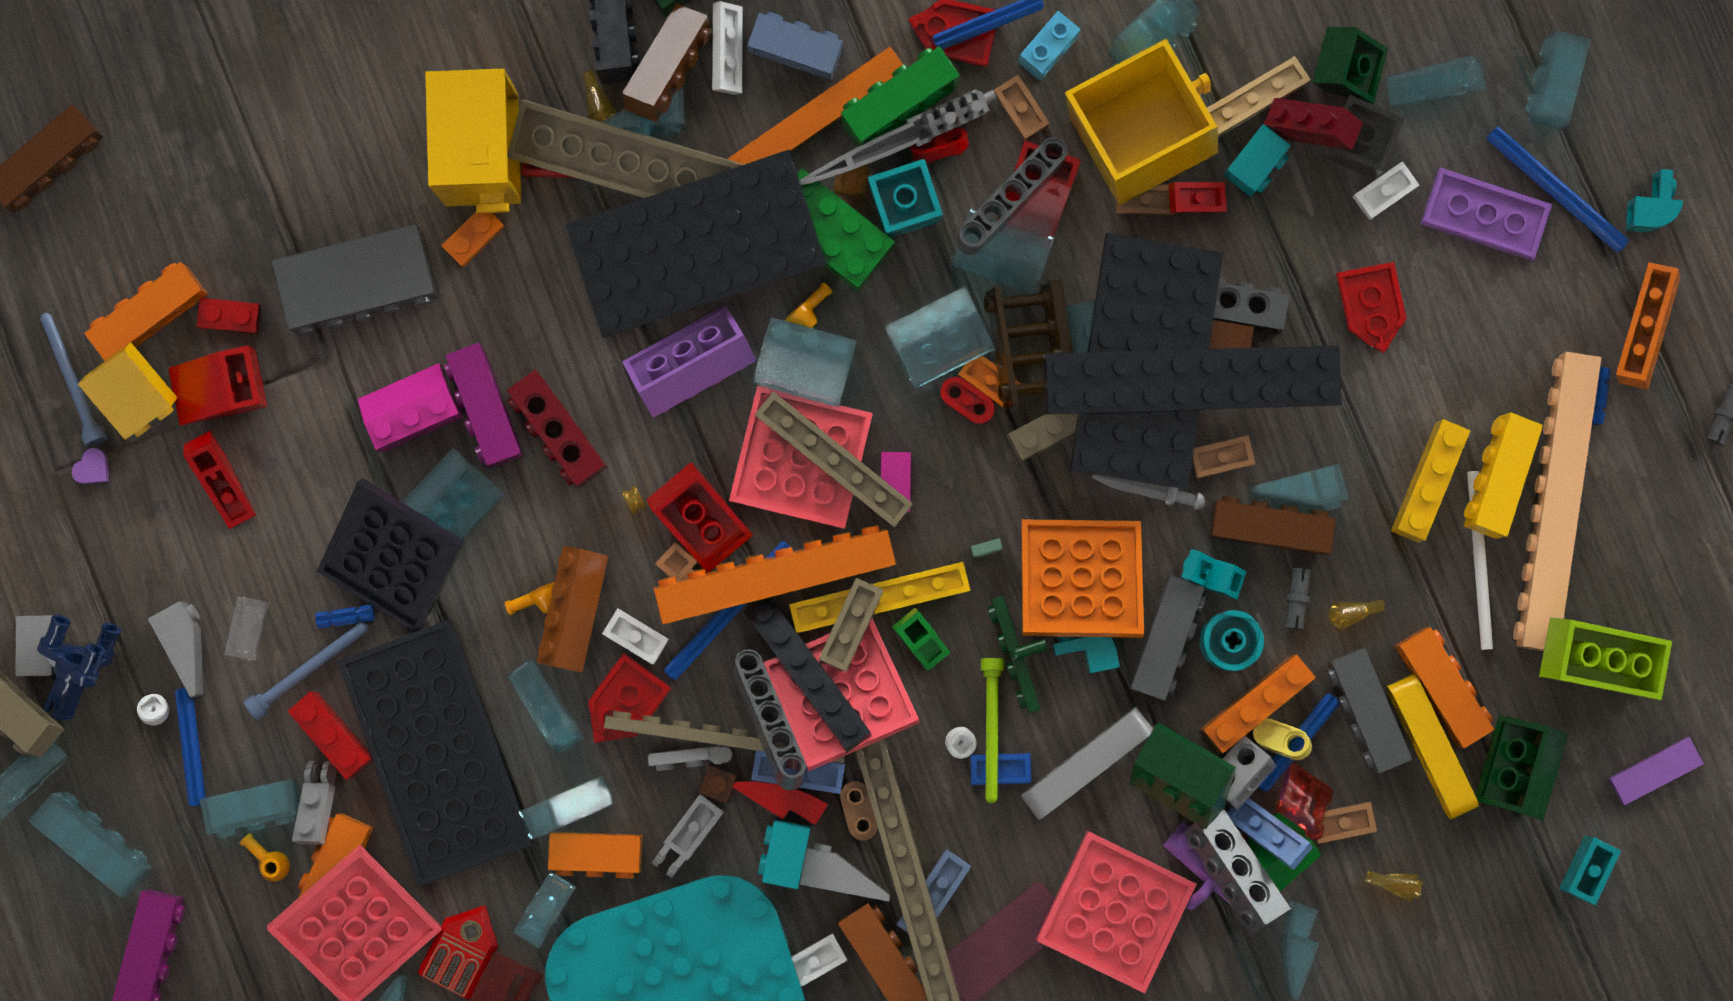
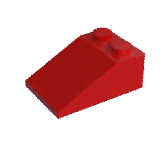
M692 462L646 499L652 512L707 573L753 536L751 531Z

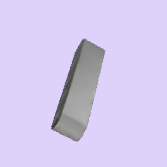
M1137 707L1133 708L1031 786L1020 797L1038 820L1042 819L1149 737L1153 730L1152 726Z

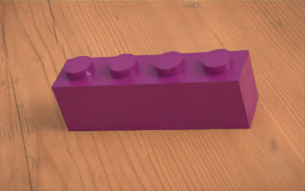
M478 342L445 355L448 363L444 364V368L449 380H455L458 391L454 392L460 409L465 407L469 418L464 421L470 436L475 435L479 446L475 447V451L480 463H486L489 468H494L523 457V451L484 347Z
M152 889L141 891L112 1001L162 1000L159 990L161 982L165 983L169 974L170 966L166 963L169 953H173L177 944V935H174L177 923L180 924L184 917L185 906L182 905L184 897Z

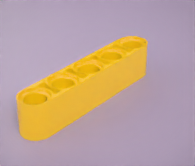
M1411 674L1386 686L1391 703L1448 818L1452 820L1479 806L1477 798L1416 675Z

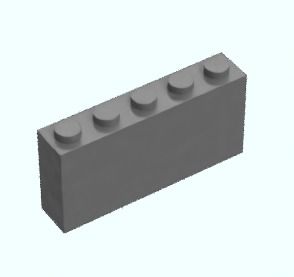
M417 224L272 261L288 329L293 333H298L299 336L313 334L316 332V328L326 325L328 329L345 325L344 321L356 318V321L369 320L374 317L373 313L385 311V314L400 312L403 310L402 306L414 304V307L430 304L432 298L438 297L422 230Z

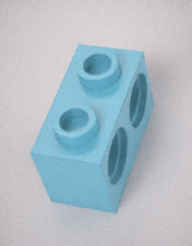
M1057 11L1020 54L1018 64L1041 82L1078 39L1081 29L1060 11Z

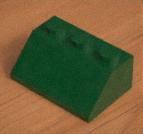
M1499 714L1476 792L1477 801L1544 821L1568 734L1552 727Z
M1157 723L1134 763L1129 784L1206 829L1225 808L1236 767L1162 724Z

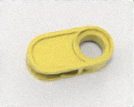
M1268 718L1253 729V737L1260 747L1293 760H1302L1311 752V740L1301 729ZM1295 737H1301L1305 742L1302 750L1298 752L1289 750V742Z

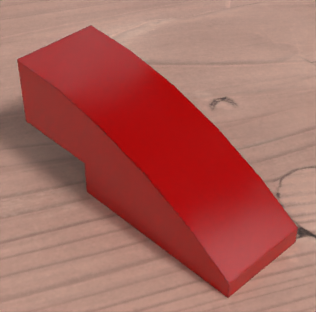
M736 781L733 785L734 789L782 819L785 818L789 810H792L816 825L829 804L810 793L799 789L785 790L775 783Z

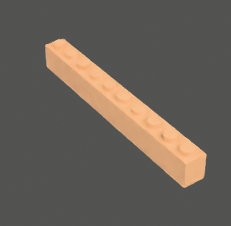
M1564 352L1558 355V359L1555 358L1552 365V376H1555L1554 388L1551 387L1547 399L1548 405H1551L1550 416L1546 417L1543 426V433L1547 434L1546 444L1541 447L1539 454V463L1542 464L1541 475L1537 476L1535 482V492L1538 493L1537 505H1533L1530 515L1531 522H1534L1533 532L1528 535L1526 542V551L1530 553L1528 563L1524 564L1522 570V580L1525 581L1524 593L1521 592L1518 598L1517 607L1518 610H1521L1520 621L1516 622L1513 631V639L1517 640L1516 647L1544 651L1550 617L1564 619L1602 357Z

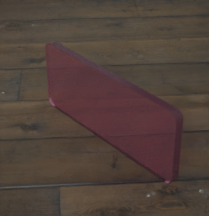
M1034 883L947 953L957 990L965 1001H976L1045 946L1035 939L1054 898L1042 883Z

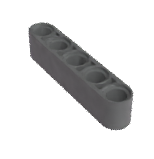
M1056 137L1046 139L962 225L957 239L958 248L962 253L970 256L978 254L1061 169L1068 150L1063 140ZM1049 150L1055 151L1060 158L1050 159L1046 156L1045 152ZM1034 171L1039 175V179L1030 180L1026 177L1025 173ZM1015 192L1020 199L1010 201L1006 198L1005 193ZM989 212L995 213L1000 220L990 222L985 218V214ZM973 233L977 235L979 241L977 243H969L964 238V235Z
M743 650L738 653L735 659L733 673L735 682L777 783L785 790H795L803 783L806 769L805 760L761 656L754 650ZM748 665L753 667L754 669L747 671L742 669L741 667ZM761 691L765 695L755 696L752 692ZM769 716L776 721L766 722L763 718ZM781 742L784 743L787 747L780 749L775 747L773 744ZM791 768L798 773L796 775H789L784 770Z

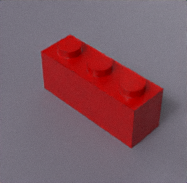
M310 691L287 711L346 780L353 779L373 762L368 749L318 692Z

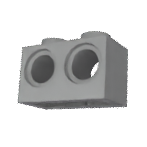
M1246 736L1227 750V755L1223 758L1224 761L1236 767L1233 776L1235 780L1230 787L1226 802L1238 810L1277 766L1268 754ZM1255 755L1251 764L1242 765V761L1246 756Z

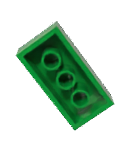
M940 46L934 50L931 48L924 50L916 57L918 61L909 67L906 64L900 66L892 73L893 78L884 84L882 81L875 83L867 90L869 94L860 100L855 97L842 107L844 110L841 112V126L856 148L907 123L906 120L923 113L958 89L960 75Z
M803 168L798 172L800 180L809 175ZM819 181L802 185L827 265H824V267L859 293L895 248V241Z

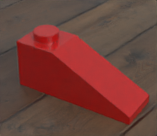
M208 431L185 443L183 457L227 527L231 529L256 516L232 466L212 432Z

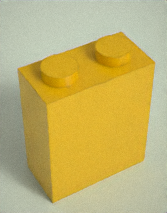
M131 342L85 375L78 383V386L125 440L133 434L136 437L142 435L151 427L149 422L156 417L159 421L167 417L174 410L171 406L177 399V396Z

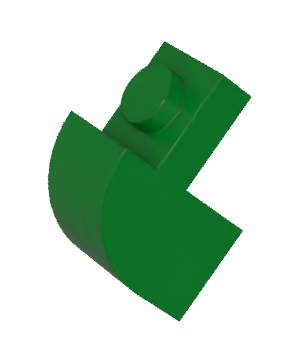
M916 608L912 609L892 626L896 634L927 671L951 653Z

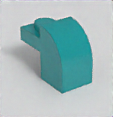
M1661 169L1653 174L1651 197L1635 196L1627 202L1625 231H1656L1672 222L1678 216L1682 209L1683 200L1672 199L1677 187L1676 179H1673V170Z
M1191 549L1189 556L1183 563V574L1181 577L1186 581L1205 587V590L1237 600L1247 571L1234 564L1213 559L1203 552Z
M1057 637L1058 643L1052 644L1054 656L1083 650L1088 673L1120 667L1117 650L1111 637H1081L1080 639H1076V637Z

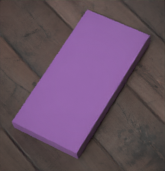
M1440 167L1437 170L1420 224L1533 261L1535 260L1552 204Z

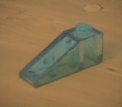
M1472 55L1386 77L1392 107L1454 97L1486 89L1482 61Z
M1340 464L1249 488L1250 495L1313 508L1323 506L1324 511L1342 507L1341 501L1349 498Z
M532 659L507 675L544 739L559 755L584 738L573 718Z
M603 776L524 809L519 814L529 838L532 840L614 804Z

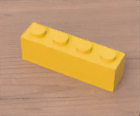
M1512 412L1500 415L1495 419L1491 427V434L1493 436L1490 445L1485 448L1482 455V462L1484 464L1481 473L1476 476L1473 483L1475 491L1472 501L1467 504L1464 511L1466 519L1463 527L1494 539L1508 537L1543 427L1542 424Z
M1445 419L1435 422L1392 526V532L1418 543L1426 541L1471 430Z

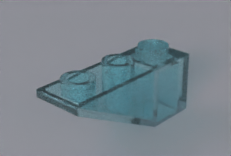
M683 89L675 91L668 111L662 113L657 123L625 111V108L604 120L603 123L651 136V133L663 132L665 136L679 135L680 131L687 130Z

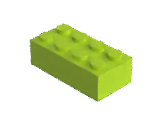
M1550 617L1539 677L1662 700L1672 641L1575 620Z

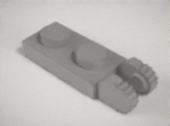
M724 745L655 752L648 755L649 766L656 765V771L674 769V763L686 762V768L704 766V760L707 759L711 760L714 764H722V762L725 764L731 760L733 752L730 747Z
M309 761L306 764V770L304 771L305 783H303L292 837V841L296 844L323 845L325 843L336 788L334 783L337 769L330 761H326L323 764L320 774L322 783H318L320 773L318 761Z
M700 794L663 842L665 845L654 858L652 864L657 867L664 861L669 850L673 849L680 856L668 869L667 875L672 878L684 861L689 860L724 811Z

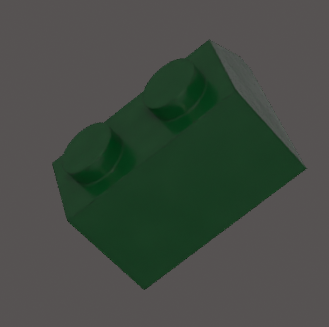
M1327 27L1312 83L1328 93L1374 104L1388 48L1357 27Z

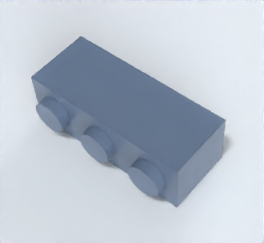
M776 13L758 14L747 45L749 53L832 81L843 49V41L839 40L838 35L829 31H822V34L812 31L811 26L799 21H795L794 24L783 21L784 18Z

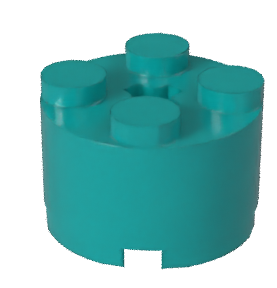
M1230 610L1212 616L1204 624L1200 633L1199 644L1202 655L1209 664L1223 671H1238L1251 666L1260 657L1264 647V634L1259 624L1251 615L1242 611ZM1233 633V638L1238 640V644L1233 645L1230 649L1229 643L1225 642V637L1231 636Z

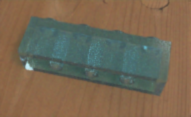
M68 792L51 793L29 822L120 898L129 896L152 869L146 863L148 858L139 850H131L124 845L125 839L114 830L108 831L100 825L102 820L91 811L85 812L77 806L79 801Z

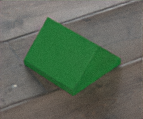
M1282 809L1273 816L1309 841L1313 847L1294 870L1252 839L1248 838L1245 840L1279 892L1322 855L1308 834Z

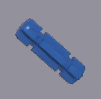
M1600 367L1592 425L1604 423L1605 412H1603V409L1606 408L1609 390L1607 382L1610 381L1611 369L1606 367Z
M371 605L360 606L359 609L351 607L331 610V613L324 611L315 614L317 628H328L331 625L359 623L360 620L362 622L375 620V611Z

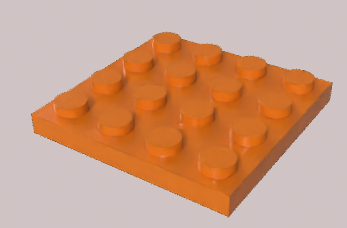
M1022 519V636L1143 638L1141 521Z

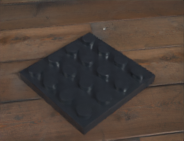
M362 478L354 488L316 572L412 632H417L423 629L465 541Z

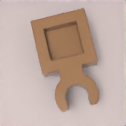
M675 541L655 562L669 577L675 576L676 581L688 578L687 573L694 571L692 567L697 563Z

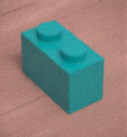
M1263 124L1223 176L1250 197L1256 190L1262 193L1272 180L1268 177L1269 173L1274 167L1280 170L1290 156L1286 152L1291 145Z
M1584 835L1559 890L1585 903L1596 905L1621 850L1595 837Z

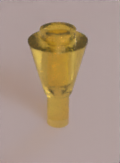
M592 70L586 71L582 76L587 88L588 118L608 123L612 120L616 110L602 89L598 87L594 72Z
M1382 599L1368 603L1333 602L1332 608L1329 609V618L1332 625L1337 626L1342 631L1370 614L1385 611V604Z
M1368 871L1365 883L1384 887L1387 891L1412 903L1413 897L1420 898L1423 881L1417 880L1418 874L1383 875Z

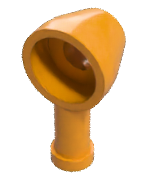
M822 282L819 288L794 309L784 321L791 328L803 334L807 333L818 322L813 309L827 296H830L833 291L826 283Z
M555 582L539 587L514 600L505 601L508 614L513 615L516 611L533 604L543 613H547L552 597V587Z
M251 833L247 834L240 841L239 844L242 847L245 846L260 861L259 871L263 878L271 882H277L289 874L290 861L284 853L279 851L268 853L253 838ZM269 862H273L276 865L275 873L268 871L267 866Z

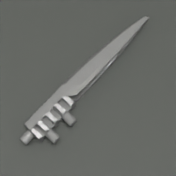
M975 89L906 120V125L849 151L800 180L801 185L853 170L914 144L921 146L944 132L985 115L989 111L987 105L997 101L996 94L993 90L983 94L982 91Z

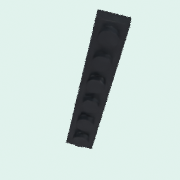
M770 597L759 600L743 611L746 618L847 753L872 736L871 731Z

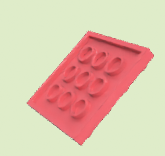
M757 386L729 501L845 529L853 494L759 420L755 413L772 392H775L859 461H862L873 413Z
M871 619L847 673L819 661L821 652L830 634L805 644L871 731L872 736L848 753L829 730L778 659L774 657L763 662L801 750L808 771L920 723L873 619Z
M1087 831L1035 940L1136 990L1146 993L1197 884Z
M360 844L267 925V930L340 1001H362L442 930L441 925Z

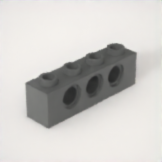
M1219 278L1213 320L1254 327V330L1280 334L1285 327L1290 295L1282 294L1283 290L1275 287H1265V290L1253 289V284L1247 282H1236L1235 285L1224 284V279ZM1221 295L1231 296L1234 306L1232 308H1224L1219 301ZM1249 301H1260L1263 306L1262 313H1253L1249 308Z
M1224 809L1206 829L1194 823L1183 832L1190 847L1196 851L1204 863L1206 871L1214 878L1222 890L1224 898L1230 902L1238 914L1241 923L1248 929L1251 935L1291 909Z

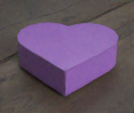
M97 448L85 451L82 461L74 464L71 472L72 477L75 481L82 484L110 482L108 458L105 452Z

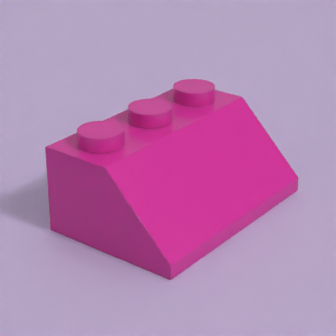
M440 363L358 399L364 425L375 450L381 453L463 418Z

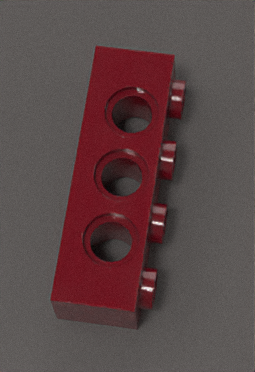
M536 369L507 389L511 396L507 400L517 414L523 412L529 420L525 423V426L534 438L540 436L546 445L542 447L543 451L552 462L557 459L563 469L559 473L569 486L574 483L578 488H581L608 468ZM538 399L544 400V411L540 414H532L530 410L531 404ZM554 423L561 424L563 428L562 434L558 438H550L548 436V428ZM571 447H577L580 450V457L575 462H567L565 459V453Z

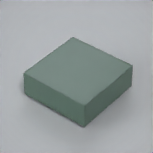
M1000 538L970 547L971 555L974 559L1000 552L1002 549Z

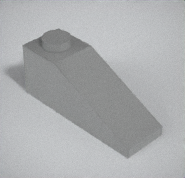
M179 601L148 618V621L190 698H198L203 695L201 627L198 623L200 616L192 604L188 605L187 602Z
M814 843L813 848L807 847L800 885L889 902V892L838 853L831 852L832 846Z

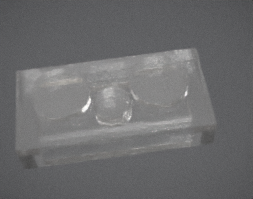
M237 597L224 655L256 661L269 607L268 602Z

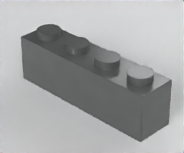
M1172 575L1167 576L1128 689L1161 701H1165L1166 696H1172L1177 680L1173 679L1176 668H1182L1187 652L1183 651L1186 639L1191 640L1196 630L1197 624L1193 623L1196 611H1202L1207 596L1202 594L1205 587Z
M1360 648L1328 661L1327 677L1332 686L1337 685L1341 695L1338 697L1340 707L1343 713H1348L1353 724L1349 725L1350 731L1355 741H1360L1365 752L1361 753L1367 769H1372L1374 773L1380 774L1413 760L1366 649Z

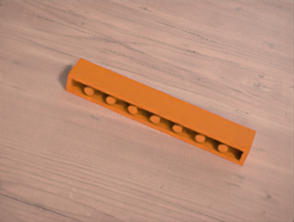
M879 525L862 528V534L852 537L850 532L832 536V542L822 544L821 539L804 543V549L793 551L792 547L776 550L773 557L764 559L763 554L745 558V564L735 566L734 562H727L717 565V571L705 573V569H700L687 573L688 578L676 581V577L673 576L658 580L659 586L653 587L661 622L662 624H667L896 565L888 530L884 528L879 529Z

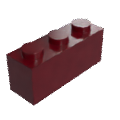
M1274 98L1264 125L1284 140L1352 150L1363 122L1344 107Z

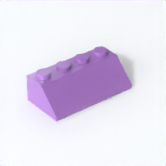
M724 305L622 362L651 416L655 417L667 412L670 408L684 400L694 397L704 389L718 384L735 372L745 369L748 365L757 361L727 306Z

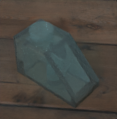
M550 872L525 910L513 933L540 948L553 930L576 887Z

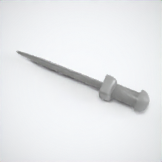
M1092 475L1093 479L1109 487L1163 500L1165 505L1168 506L1178 502L1194 506V510H1198L1205 504V498L1199 492L1198 495L1178 491V488Z

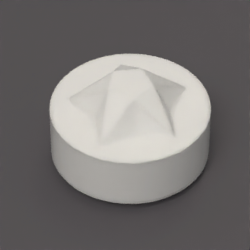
M150 694L143 697L137 706L138 716L145 724L151 726L164 722L170 711L166 700L158 694Z
M954 728L946 736L945 746L955 758H966L976 749V738L968 728Z

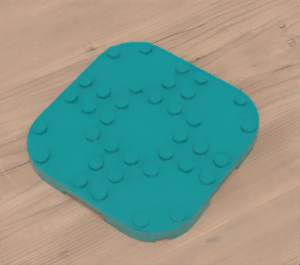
M733 875L704 877L586 916L573 923L558 937L551 948L545 969L546 988L550 1001H806L788 947V941L774 903L761 888L741 877Z

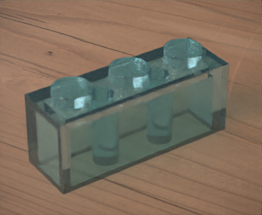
M1557 30L1549 38H1545L1540 51V55L1544 56L1542 66L1537 67L1533 78V83L1537 84L1535 93L1529 96L1526 105V111L1529 112L1527 121L1562 130L1569 124L1591 39Z
M295 779L200 799L207 835L216 833L217 839L236 835L235 829L245 826L247 832L264 829V822L272 820L276 821V826L295 822L293 816L297 815L300 802Z

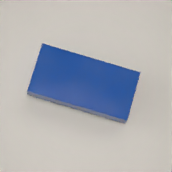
M1030 753L998 754V784L1031 783ZM986 754L970 755L971 785H986Z

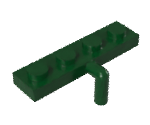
M1003 595L990 600L992 606L987 607L992 624L998 622L1001 634L996 635L1002 652H1008L1011 661L1006 664L1011 681L1017 679L1020 691L1015 692L1021 709L1026 708L1028 713L1041 710L1024 658L1047 651L1046 642L1044 639L1020 646Z

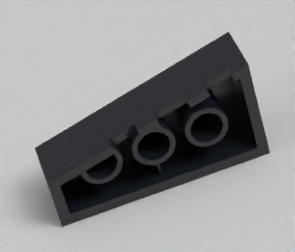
M589 0L592 6L589 11L592 30L595 32V37H592L596 61H594L595 71L601 84L630 81L640 64L638 53H633L632 42H637L635 24L629 25L628 14L633 13L632 0Z

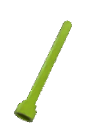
M982 658L980 671H983V677H986L985 798L987 802L994 803L998 797V678L1001 677V672L1004 671V659Z

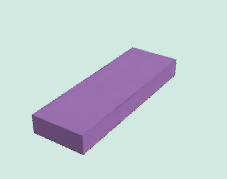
M1686 737L1609 777L1608 780L1621 804L1626 805L1704 763L1690 737Z

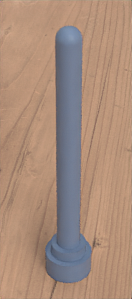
M44 313L41 315L40 320L84 427H82L83 433L81 437L85 447H91L103 443L108 439L103 426L99 425V422H95L84 393L78 386L79 381L53 317L49 313Z
M360 622L263 695L261 693L256 696L253 694L243 701L250 714L256 720L265 716L273 701L368 631L367 623Z

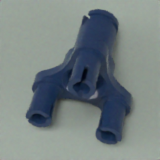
M53 615L51 617L46 635L40 639L37 647L38 652L53 666L54 673L56 674L47 698L48 701L44 706L45 712H51V717L58 720L72 719L84 688L95 686L99 677L98 670L111 664L115 654L113 648L121 633V628H117L116 624L103 623L96 644L90 643L86 647L63 643L71 623L70 620L61 615Z

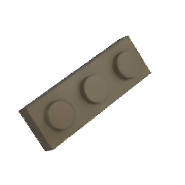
M858 578L855 579L821 652L820 662L847 673L884 593L883 589Z

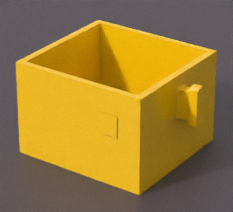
M1167 39L1156 43L1065 92L1069 119L1113 194L1118 206L1218 153V126L1200 97V94H1206L1211 91L1210 78L1207 73H1204L1197 80L1191 82Z
M505 68L425 71L428 186L445 207L476 206V213L510 212V204H522L521 162L508 158V151L519 112V94Z

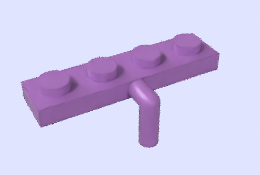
M1184 822L1180 823L1163 846L1204 881L1202 887L1191 895L1186 907L1190 910L1195 909L1207 900L1213 891L1230 904L1224 898L1222 890L1214 878L1206 871L1205 865L1196 851L1190 847L1183 833L1189 826Z

